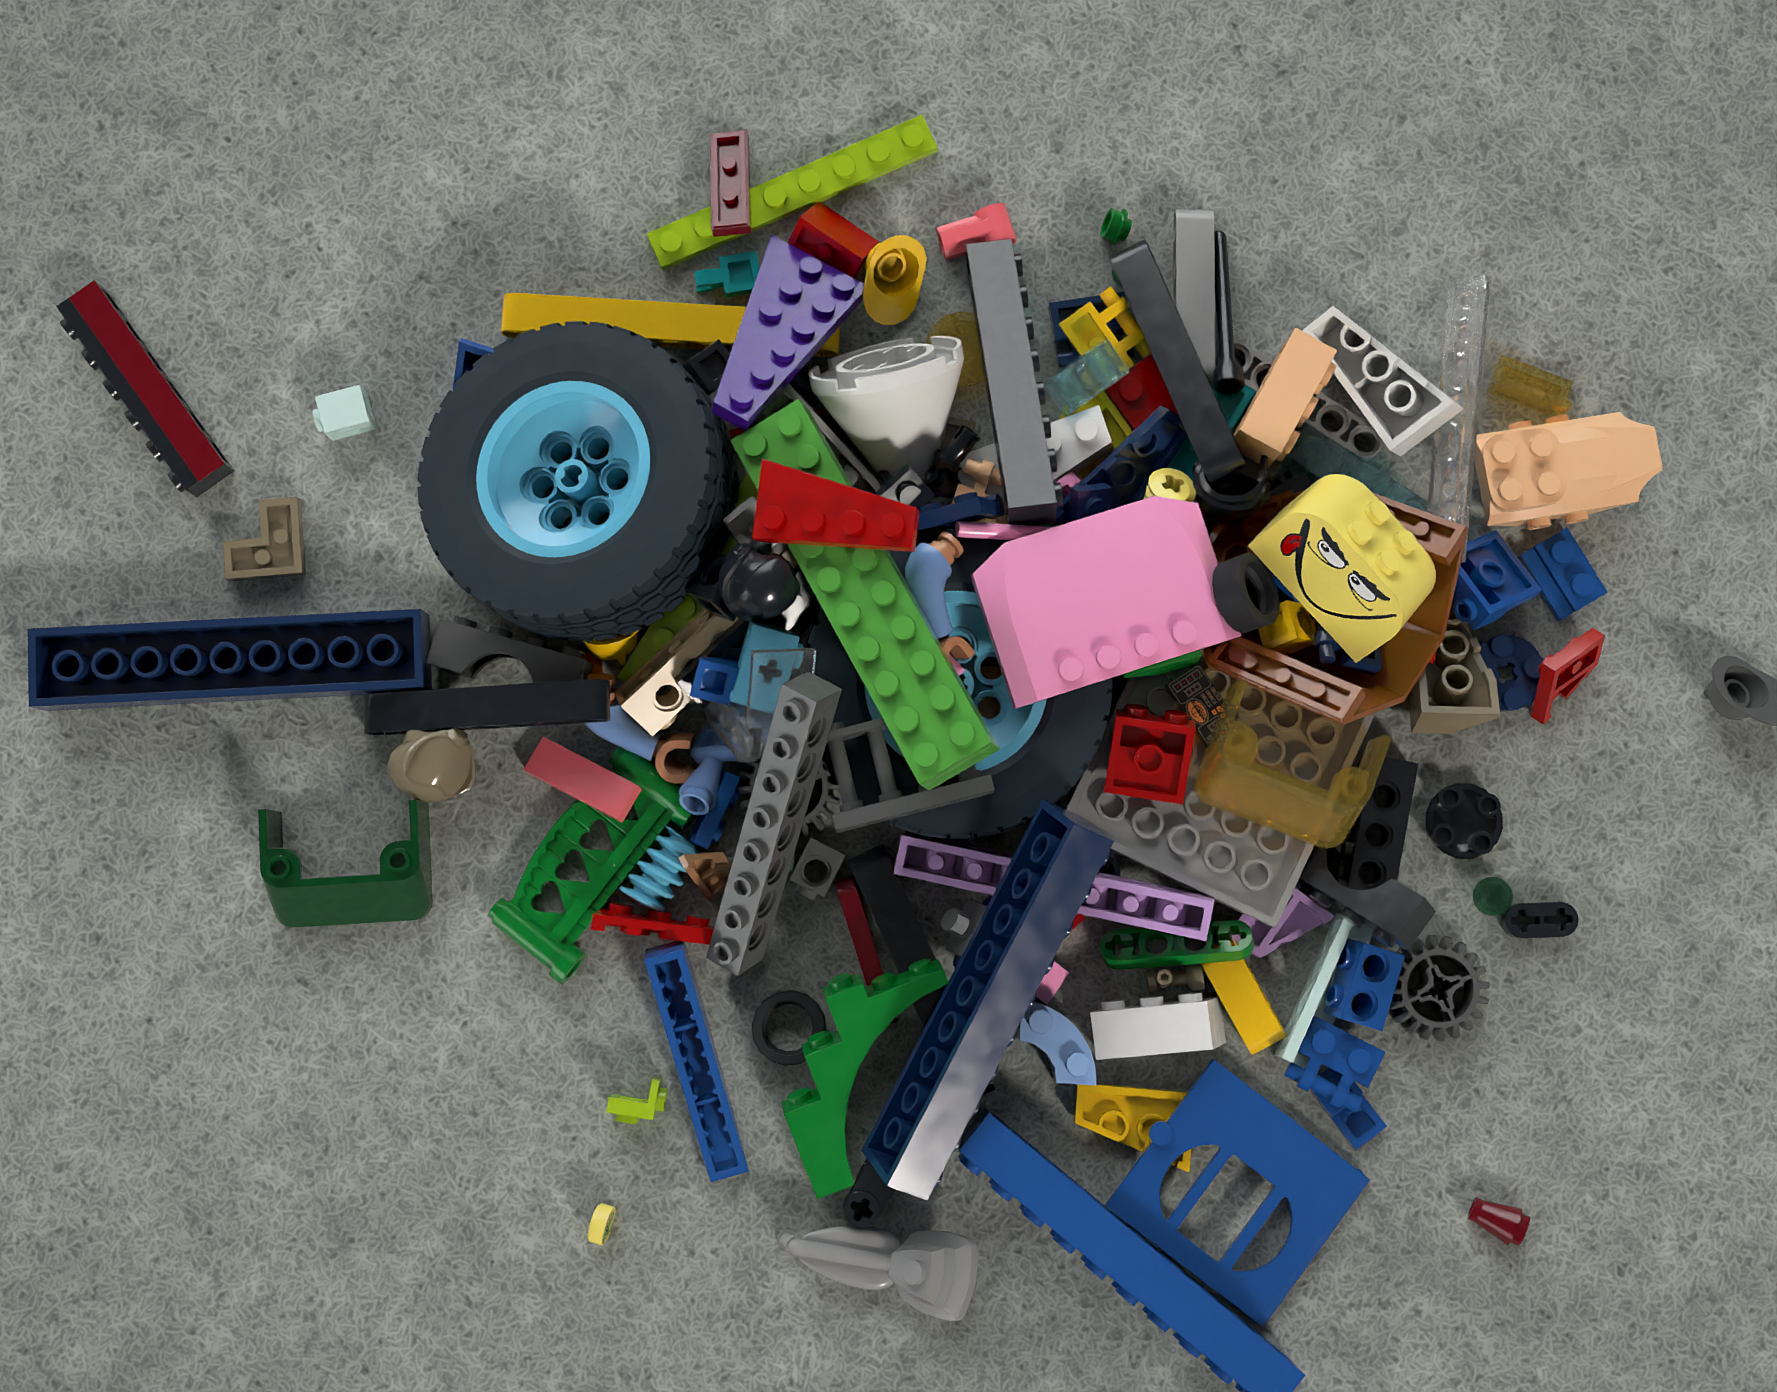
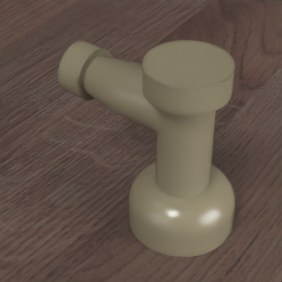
M1188 964L1185 966V969L1175 971L1166 969L1155 973L1154 970L1146 971L1149 994L1157 993V989L1181 985H1188L1192 991L1205 990L1201 964Z

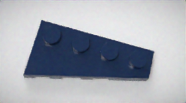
M1160 405L1078 486L1106 483L1111 486V509L1143 500L1149 476L1156 470L1167 468L1188 437L1181 419L1172 411ZM1070 493L1063 499V506L1056 509L1055 523L1058 525L1068 523Z

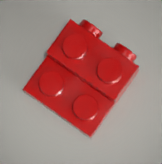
M1126 704L1125 710L1116 709L1104 792L1183 805L1196 731L1195 721L1188 720L1189 714L1179 710H1165L1164 716L1148 714L1149 708L1140 704Z

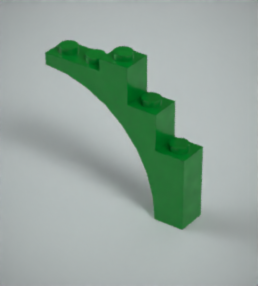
M927 958L916 961L908 967V971L895 976L893 973L880 975L871 981L872 985L864 987L859 973L853 976L850 973L840 974L830 979L829 985L822 987L838 1031L830 1033L828 1030L818 1032L810 1036L807 1043L802 1044L806 1062L817 1088L812 1090L809 1088L798 1089L790 1093L786 1100L781 1101L785 1119L817 1199L854 1185L846 1156L845 1120L849 1094L859 1066L875 1039L897 1015L919 998L949 984L939 959L931 961V959Z

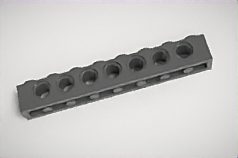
M806 672L782 684L706 956L707 959L736 976H739L764 958L842 691L841 688L810 672Z

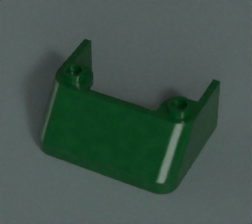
M409 800L411 840L394 841L383 849L380 855V874L302 878L300 858L292 850L283 848L282 812L258 809L260 872L277 920L284 926L298 928L412 921L425 917L431 910L433 903L429 803Z

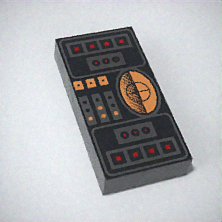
M1199 663L1165 685V688L1179 709L1189 714L1188 720L1195 721V732L1208 752L1243 729Z

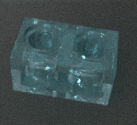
M1106 337L1046 379L1044 387L1063 415L1067 417L1130 373V368L1109 337Z

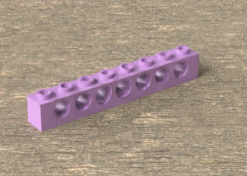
M906 832L901 835L894 874L993 895L1014 854ZM1098 872L1092 883L1088 899L1081 904L1077 913L1206 941L1214 898L1200 893Z

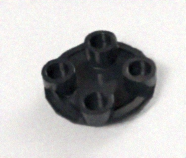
M1455 783L1442 788L1431 799L1425 813L1426 830L1432 843L1442 853L1456 859H1474L1489 853L1498 843L1503 830L1501 803L1495 795L1471 783Z

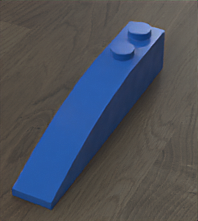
M673 941L646 949L644 961L710 1182L749 1172L722 1068L686 944L682 941Z

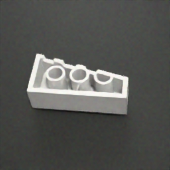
M1099 405L1050 423L1051 438L1046 439L1047 448L1055 449L1057 472H1052L1053 483H1056L1071 471L1079 473L1091 465V463L1115 449ZM995 443L969 452L960 464L962 469L958 472V477L962 485L974 489L977 478L963 473L968 458L981 463L987 460L995 463V468H998ZM989 483L986 493L990 495L998 493L1003 499L1002 487Z

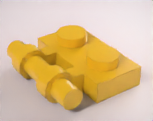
M1112 286L1099 294L1107 306L1102 312L1098 313L1090 301L1058 324L1101 387H1104L1134 365L1126 353L1133 346H1135L1142 358L1151 353L1140 326L1127 309L1130 305L1124 296L1119 298ZM1114 317L1127 335L1119 342L1106 324Z

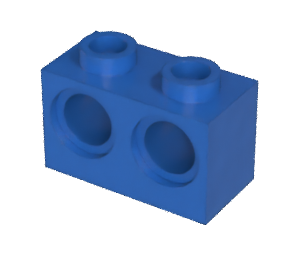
M1348 938L1336 964L1337 969L1333 982L1326 991V1006L1323 1013L1383 1031L1405 956ZM1369 956L1370 964L1368 969L1364 972L1363 963L1364 960ZM1358 994V1004L1352 1010V1000Z

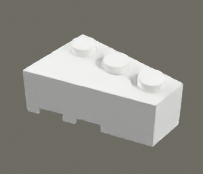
M1202 992L1180 994L1178 995L1179 1001L1164 1002L1163 996L1140 998V1005L1125 1007L1124 1000L1101 1002V1010L1090 1012L1096 1060L1213 1050L1226 1043L1221 1000L1219 996L1202 998Z

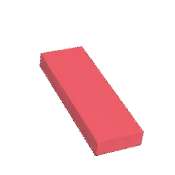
M544 736L523 769L533 777L621 823L642 790L635 783Z

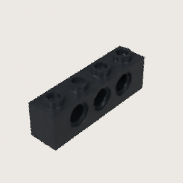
M1375 754L1365 756L1364 762H1358L1354 776V784L1359 785L1357 800H1351L1347 813V822L1352 823L1350 838H1344L1340 851L1341 860L1345 861L1343 876H1339L1341 885L1354 890H1369L1381 886L1392 878L1397 881L1419 763ZM1376 787L1385 789L1388 794V803L1384 808L1378 807L1372 799V794ZM1371 824L1377 826L1381 831V841L1377 846L1369 844L1365 837L1366 829ZM1364 862L1370 864L1375 873L1374 879L1369 884L1363 883L1358 876L1359 867Z

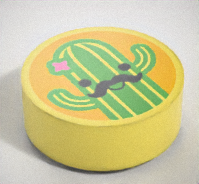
M603 1203L596 1207L588 1229L587 1239L589 1242L601 1246L606 1243L615 1217V1207Z

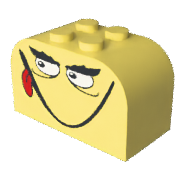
M1332 474L1317 480L1286 505L1248 545L1355 663L1392 639L1430 594L1436 581L1433 561L1426 550L1417 542L1414 535L1405 529L1389 511L1387 506L1363 483L1346 475Z

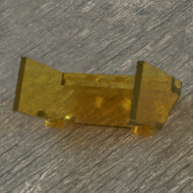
M1239 680L1229 686L1194 780L1193 787L1197 798L1206 805L1318 848L1327 849L1341 844L1372 795L1392 738L1382 735L1369 740L1359 768L1347 767L1338 771L1331 781L1329 790H1325L1254 762L1259 746L1258 737L1251 727L1234 720L1248 682Z

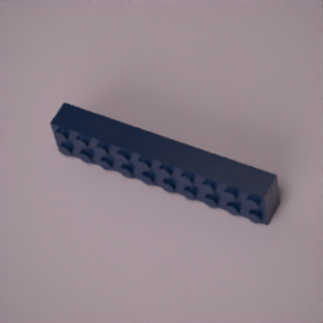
M422 609L27 629L29 707L44 711L351 696L432 690L431 665L426 663L431 648L430 615Z
M1042 799L948 981L949 984L946 985L861 1150L886 1186L928 1200L933 1189L941 1182L943 1170L951 1154L958 1149L966 1125L970 1118L978 1111L980 1099L988 1083L995 1078L999 1062L1005 1050L1015 1040L1017 1027L1025 1012L1033 1005L1036 991L1044 975L1048 974L1051 970L1054 956L1063 939L1070 934L1073 920L1081 904L1088 899L1096 875L1109 859L1110 849L1114 841L1083 817Z

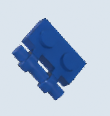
M1313 1016L1298 1050V1053L1309 1059L1304 1068L1290 1062L1284 1076L1297 1082L1296 1087L1306 1092L1311 1089L1329 1098V1103L1339 1109L1344 1106L1357 1112L1363 1098L1350 1092V1087L1353 1081L1366 1088L1369 1087L1385 1051ZM1321 1065L1341 1074L1337 1084L1317 1075Z

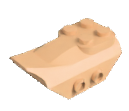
M1621 412L1569 420V415L1564 414L1545 419L1546 424L1532 426L1530 420L1520 421L1508 425L1509 430L1470 436L1487 526H1518L1527 524L1528 530H1536L1551 526L1550 520L1564 518L1565 524L1589 520L1588 514L1638 502L1643 487L1653 476L1662 471L1663 467L1654 426L1630 420Z

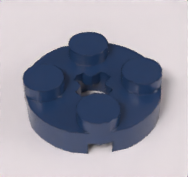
M1505 634L1480 643V654L1487 668L1492 669L1497 680L1500 712L1515 711L1531 704L1535 700L1540 674L1538 669L1544 660L1536 648L1523 638ZM1509 664L1513 668L1511 673L1515 675L1514 680H1506L1504 683H1501L1498 680L1500 673L1496 671L1498 665L1505 667Z

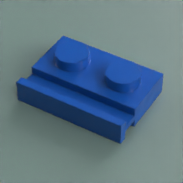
M1567 527L1517 556L1542 589L1539 594L1557 622L1608 593Z

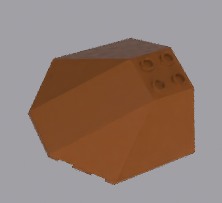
M1291 489L1272 496L1269 502H1266L1259 511L1242 523L1226 524L1219 521L1209 536L1217 562L1220 563L1249 552L1255 554L1248 545L1286 505L1305 490L1293 493ZM1373 493L1387 506L1389 511L1405 529L1414 535L1417 542L1431 557L1436 571L1435 585L1430 594L1399 632L1380 646L1383 668L1374 675L1342 667L1339 652H1335L1336 660L1333 663L1322 664L1319 661V652L1314 649V645L1292 654H1280L1262 646L1258 629L1244 634L1241 633L1242 636L1204 648L1203 652L1208 667L1342 725L1404 702L1445 637L1468 528ZM1279 596L1280 603L1284 602L1285 600Z

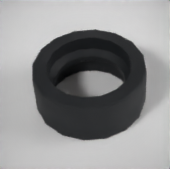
M1249 552L1218 563L1213 571L1212 585L1218 609L1226 623L1233 630L1242 634L1275 623L1279 615L1280 606L1278 589L1270 570L1258 556Z
M796 990L779 991L766 998L755 1011L752 1022L753 1041L759 1052L771 1062L784 1066L798 1065L805 1062L806 1059L802 1047L793 1051L778 1049L771 1043L767 1036L766 1024L769 1015L774 1009L787 1004L800 1006L808 1013L812 1020L813 1030L811 1036L827 1030L825 1014L818 1002L808 994Z

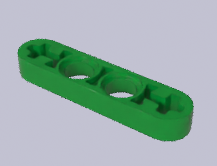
M1239 920L1210 922L1207 944L1199 951H1191L1186 948L1185 944L1189 937L1143 927L1109 931L1100 940L1099 948L1103 961L1108 967L1123 970L1238 961L1245 959L1252 953L1254 939L1251 928L1246 923ZM1214 935H1218L1219 948H1215ZM1232 935H1240L1239 945L1232 946L1230 942ZM1155 939H1162L1168 945L1162 953L1151 954L1146 950L1148 943ZM1134 942H1138L1139 949L1141 952V954L1139 955L1135 954L1134 949L1136 948ZM1116 944L1123 945L1121 955L1116 956L1113 954Z

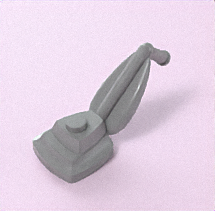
M838 1226L810 1232L802 1238L797 1237L792 1230L786 1229L781 1231L777 1237V1242L782 1249L787 1250L791 1256L798 1257L802 1263L821 1275L848 1286L867 1290H880L895 1283L900 1296L911 1306L939 1319L947 1321L962 1320L972 1299L978 1267L977 1243L974 1239L961 1234L936 1230L919 1231L910 1234L905 1243L902 1244L895 1235L883 1229Z

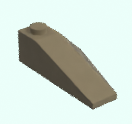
M1453 602L1445 637L1436 650V659L1433 664L1430 662L1427 664L1408 694L1411 733L1451 734L1497 719L1500 716L1497 680L1492 669L1487 668L1480 654L1481 646L1477 638H1473L1467 624L1456 617L1454 612L1455 604Z

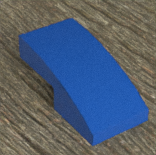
M700 657L690 696L729 705V696L734 688L739 670L738 661ZM758 666L763 673V677L766 678L769 671L776 672L777 670L767 666Z
M1328 1068L1318 1076L1337 1084L1341 1074ZM1354 1081L1350 1087V1092L1363 1098L1357 1112L1344 1106L1339 1109L1329 1103V1098L1310 1089L1354 1151L1387 1127L1362 1095V1090Z

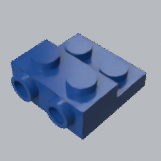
M1497 530L1465 543L1452 602L1455 604L1454 612L1456 617L1462 622H1468L1473 630L1500 619L1508 610L1535 598L1542 591Z

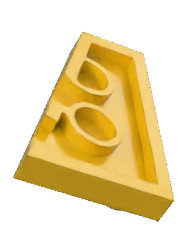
M1097 1083L1096 1086L1076 1084L1073 1121L1082 1127L1144 1152L1151 1142L1148 1135L1150 1127L1158 1121L1166 1122L1188 1091ZM1191 1149L1177 1157L1172 1165L1189 1173Z

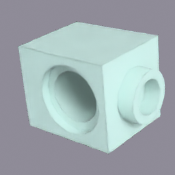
M360 385L315 396L318 408L312 411L315 425L319 432H324L332 441L377 429L368 393Z

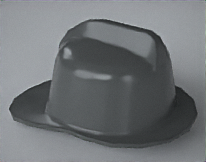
M1724 656L1717 659L1712 667V680L1703 692L1710 700L1713 708L1721 716L1729 720H1742L1751 717L1761 723L1777 726V680L1737 657Z

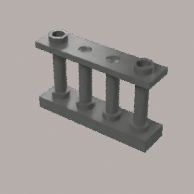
M879 718L844 727L843 722L832 723L826 745L829 748L842 800V805L839 806L840 813L832 814L837 833L993 794L995 791L991 774L982 776L981 770H976L974 764L957 776L958 783L946 786L940 784L930 791L918 785L919 793L903 796L902 790H897L883 735V730L888 729L884 719ZM863 735L868 737L882 795L878 796L879 803L864 806L863 800H858L843 742L844 740Z

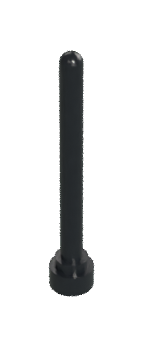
M1215 231V299L1220 362L1213 371L1214 390L1218 393L1234 394L1245 387L1244 369L1235 361L1227 237L1223 231Z

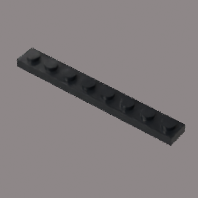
M908 464L902 467L874 493L916 507L917 509L926 505L935 496L932 490ZM798 564L794 567V570L801 584V590L795 602L782 614L761 623L790 630L819 603ZM739 618L674 678L676 684L702 709L711 701L690 696L699 658L714 657L738 661L749 621Z

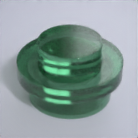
M1497 877L1482 879L1477 883L1473 891L1475 907L1487 916L1504 914L1510 908L1513 901V893L1510 886L1504 880Z

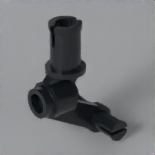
M963 423L960 424L959 429L944 448L935 451V465L927 470L925 478L922 479L935 494L933 498H953L955 496L958 484H961L958 478V472L962 469L960 464L977 442L981 440L972 429ZM887 470L878 472L881 477L875 476L880 487L892 478Z

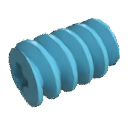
M667 825L665 827L671 836L669 838L660 835L656 836V840L662 849L648 848L646 850L653 861L647 863L639 860L637 863L644 874L642 876L632 873L628 875L634 885L633 889L623 886L619 888L648 910L653 909L660 912L666 909L660 897L673 899L675 896L669 884L677 886L684 884L678 872H686V870L682 866L679 857L686 854L700 853L693 843Z

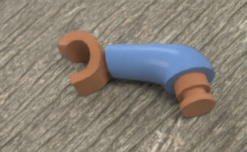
M942 532L937 538L938 541H933L930 545L921 543L915 548V552L910 554L905 566V581L947 656L951 652L954 658L970 659L975 654L971 646L963 638L949 636L953 629L944 595L946 580L952 573L950 565L954 562V558H958L963 554V548L953 535L948 532Z
M606 673L587 675V679L610 681V721L585 723V725L599 737L649 761L656 758V770L667 782L675 784L686 782L695 769L690 764L674 759L671 750L678 748L690 749L694 743V733H674L667 737L665 741L660 739L661 735L659 733L651 736L620 706L617 698H615V689L611 688V685L616 684V676Z

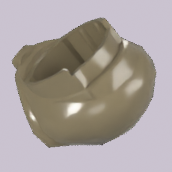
M457 728L433 733L417 730L406 731L403 744L393 751L386 767L394 786L407 797L426 803L440 802L471 790L476 779V765L472 746L467 740L468 734Z

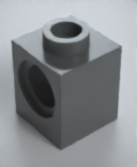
M810 837L789 879L797 883L793 891L813 901L817 894L825 897L846 855ZM813 860H820L827 866L825 879L818 883L810 882L805 876V867Z

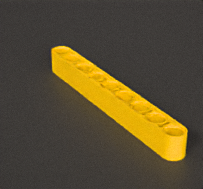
M506 293L503 296L500 334L516 338V335L531 329L539 331L541 326L555 323L565 326V322L584 321L588 325L590 322H598L630 330L654 342L659 347L670 348V344H672V348L704 350L719 339L727 351H731L746 307ZM840 327L813 357H821V353H823V357L829 358L839 355Z

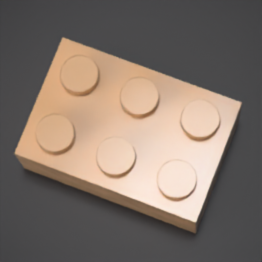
M1297 328L1293 330L1278 352L1233 434L1242 455L1260 464L1261 455H1266L1269 467L1276 459L1282 462L1286 454L1290 453L1300 435L1299 432L1294 430L1295 427L1300 429L1305 419L1307 420L1319 400L1313 394L1318 395L1323 386H1326L1337 367L1336 364L1331 362L1337 352L1336 349Z

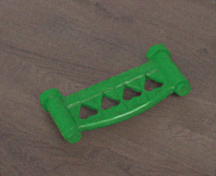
M621 747L615 750L609 759V763L613 765V773L635 783L642 789L634 802L639 820L624 819L621 823L614 818H608L606 814L576 800L560 816L542 839L520 879L514 897L509 901L500 898L488 913V917L492 919V924L550 969L549 975L561 985L570 979L586 957V953L574 944L591 924L593 914L605 906L637 865L638 861L645 855L646 850L656 841V836L663 832L666 828L665 825H668L670 821L684 830L697 817V815L689 813L680 805L679 789L682 785L667 782L659 775L655 764ZM595 820H603L606 823L615 851L592 850L582 847L581 837L585 833L591 832V824ZM577 850L581 853L590 882L569 881L558 878L556 870L560 864L567 863L566 857L569 852ZM553 881L557 884L566 913L537 911L533 908L532 900L536 895L542 894V887L546 882Z

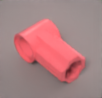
M1005 203L988 205L976 211L972 217L936 227L939 245L946 261L966 255V244L1012 239L1013 245L1017 241Z

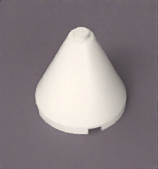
M932 336L930 337L932 345L914 344L913 338L879 343L827 359L829 370L820 374L819 366H814L809 371L808 376L813 393L879 477L881 476L878 472L881 470H887L893 477L902 467L908 464L921 479H924L927 470L935 465V451L942 448L964 361L961 340L958 338Z

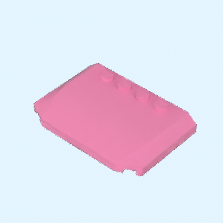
M1153 496L1003 543L970 576L1013 709L1242 636L1240 632L1233 630L1226 623L1214 598L1212 580L1213 571L1218 562L1198 503Z

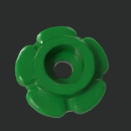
M1111 208L1103 220L1100 237L1109 240L1110 245H1115L1119 240L1125 241L1129 235L1132 220L1127 218L1128 212L1126 209L1118 211Z

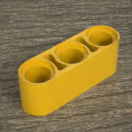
M1232 938V940L1230 941L1231 945L1237 946L1236 942ZM1245 959L1201 963L1252 1055L1287 1037Z

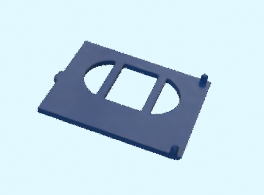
M1212 1059L1167 1121H1158L1150 1127L1148 1134L1151 1140L1150 1144L1105 1203V1206L1246 1313L1252 1321H1256L1264 1327L1364 1190L1370 1179L1361 1170L1356 1169ZM1202 1145H1218V1151L1171 1215L1165 1219L1160 1205V1189L1163 1177L1169 1166L1177 1157L1192 1148ZM1235 1155L1272 1183L1273 1188L1222 1258L1216 1261L1179 1233L1178 1227L1230 1156ZM1286 1197L1289 1204L1291 1221L1289 1234L1282 1249L1272 1260L1258 1268L1246 1271H1233L1232 1267L1282 1198Z

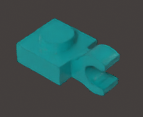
M753 251L720 256V268L694 271L697 293L713 291L723 287L725 298L751 294L759 272L757 253Z

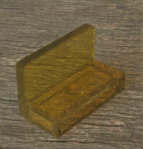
M1501 355L1495 365L1486 393L1553 417L1563 415L1569 411L1571 402L1567 401V397L1573 381Z

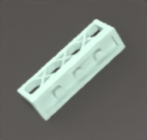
M1336 913L1285 1028L1287 1037L1280 1040L1274 1053L1275 1056L1303 1068L1305 1067L1309 1058L1298 1053V1050L1313 1016L1332 1025L1336 1019L1332 1015L1323 1013L1326 1006L1325 994L1333 982L1337 969L1336 964L1345 943L1349 938L1369 944L1374 929L1364 924L1361 928H1358L1345 920L1340 913Z

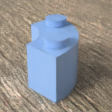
M1034 1002L1031 1008L1025 1012L1017 1027V1039L1035 1044L1044 1051L1051 1064L1053 1080L1056 1083L1096 1086L1095 1063L1083 1035L1061 1013L1046 1005Z

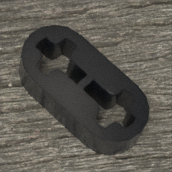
M1564 902L1516 903L1504 909L1500 922L1505 933L1514 938L1565 937L1572 934L1578 926L1579 918L1574 907ZM1557 908H1559L1561 915H1567L1568 918L1567 923L1561 924V930L1559 931L1557 924H1544V916L1556 915ZM1518 910H1521V914L1524 917L1535 916V924L1523 925L1522 932H1519L1517 925L1511 924V917L1518 916Z

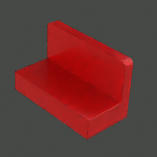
M817 202L800 216L787 243L856 279L870 250L880 242L822 202Z

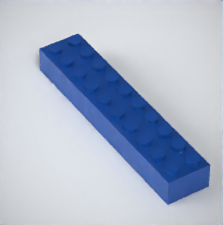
M985 1107L962 1135L961 1143L958 1147L960 1152L958 1158L967 1169L976 1176L982 1171L991 1178L988 1181L991 1184L990 1187L1008 1202L1013 1197L1022 1203L1019 1206L1022 1210L1021 1213L1039 1228L1044 1223L1051 1227L1050 1234L1061 1247L1070 1254L1075 1249L1081 1252L1083 1255L1080 1259L1084 1262V1265L1100 1279L1103 1280L1106 1275L1110 1276L1114 1280L1111 1285L1116 1288L1115 1291L1131 1305L1135 1306L1138 1301L1145 1305L1142 1310L1155 1325L1164 1332L1170 1327L1176 1332L1173 1336L1195 1358H1198L1201 1353L1206 1356L1204 1362L1225 1383L1229 1385L1234 1379L1237 1382L1235 1388L1240 1392H1293L1305 1377V1374L1291 1359Z

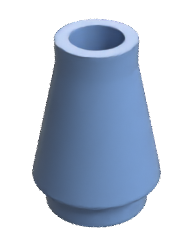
M714 757L703 758L699 767L680 787V805L689 813L704 815L715 807L721 774L724 770V765L720 760Z

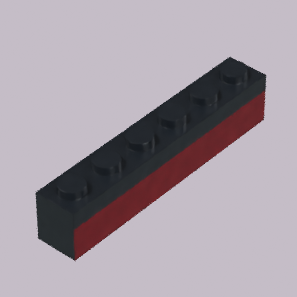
M94 280L56 306L64 317L60 321L63 329L74 341L79 338L86 348L81 352L82 356L95 371L100 368L107 378V380L102 382L104 387L116 401L122 399L129 409L124 412V415L138 432L142 429L150 439L146 443L147 448L159 462L165 460L172 470L167 475L181 493L186 490L195 497H198L234 472L232 466L105 288Z

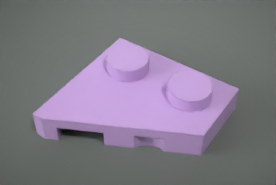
M1294 888L1276 928H1272L1243 913L1236 920L1246 923L1251 928L1254 939V949L1251 954L1261 958L1283 944L1299 938L1315 927L1329 922L1334 915ZM1232 935L1233 940L1239 944L1240 935Z

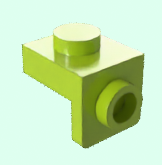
M654 1077L652 1079L648 1100L616 1094L610 1095L608 1097L606 1113L615 1114V1121L628 1124H638L639 1118L654 1120L657 1116V1111L664 1112L668 1088L662 1087L663 1078Z

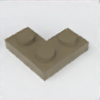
M298 497L259 500L261 538L222 541L225 580L229 582L306 575L301 499Z

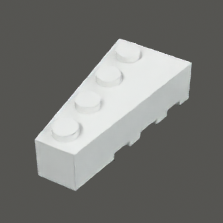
M1334 306L1302 330L1337 350L1331 361L1337 365L1334 375L1388 449L1399 456L1405 454L1464 409Z

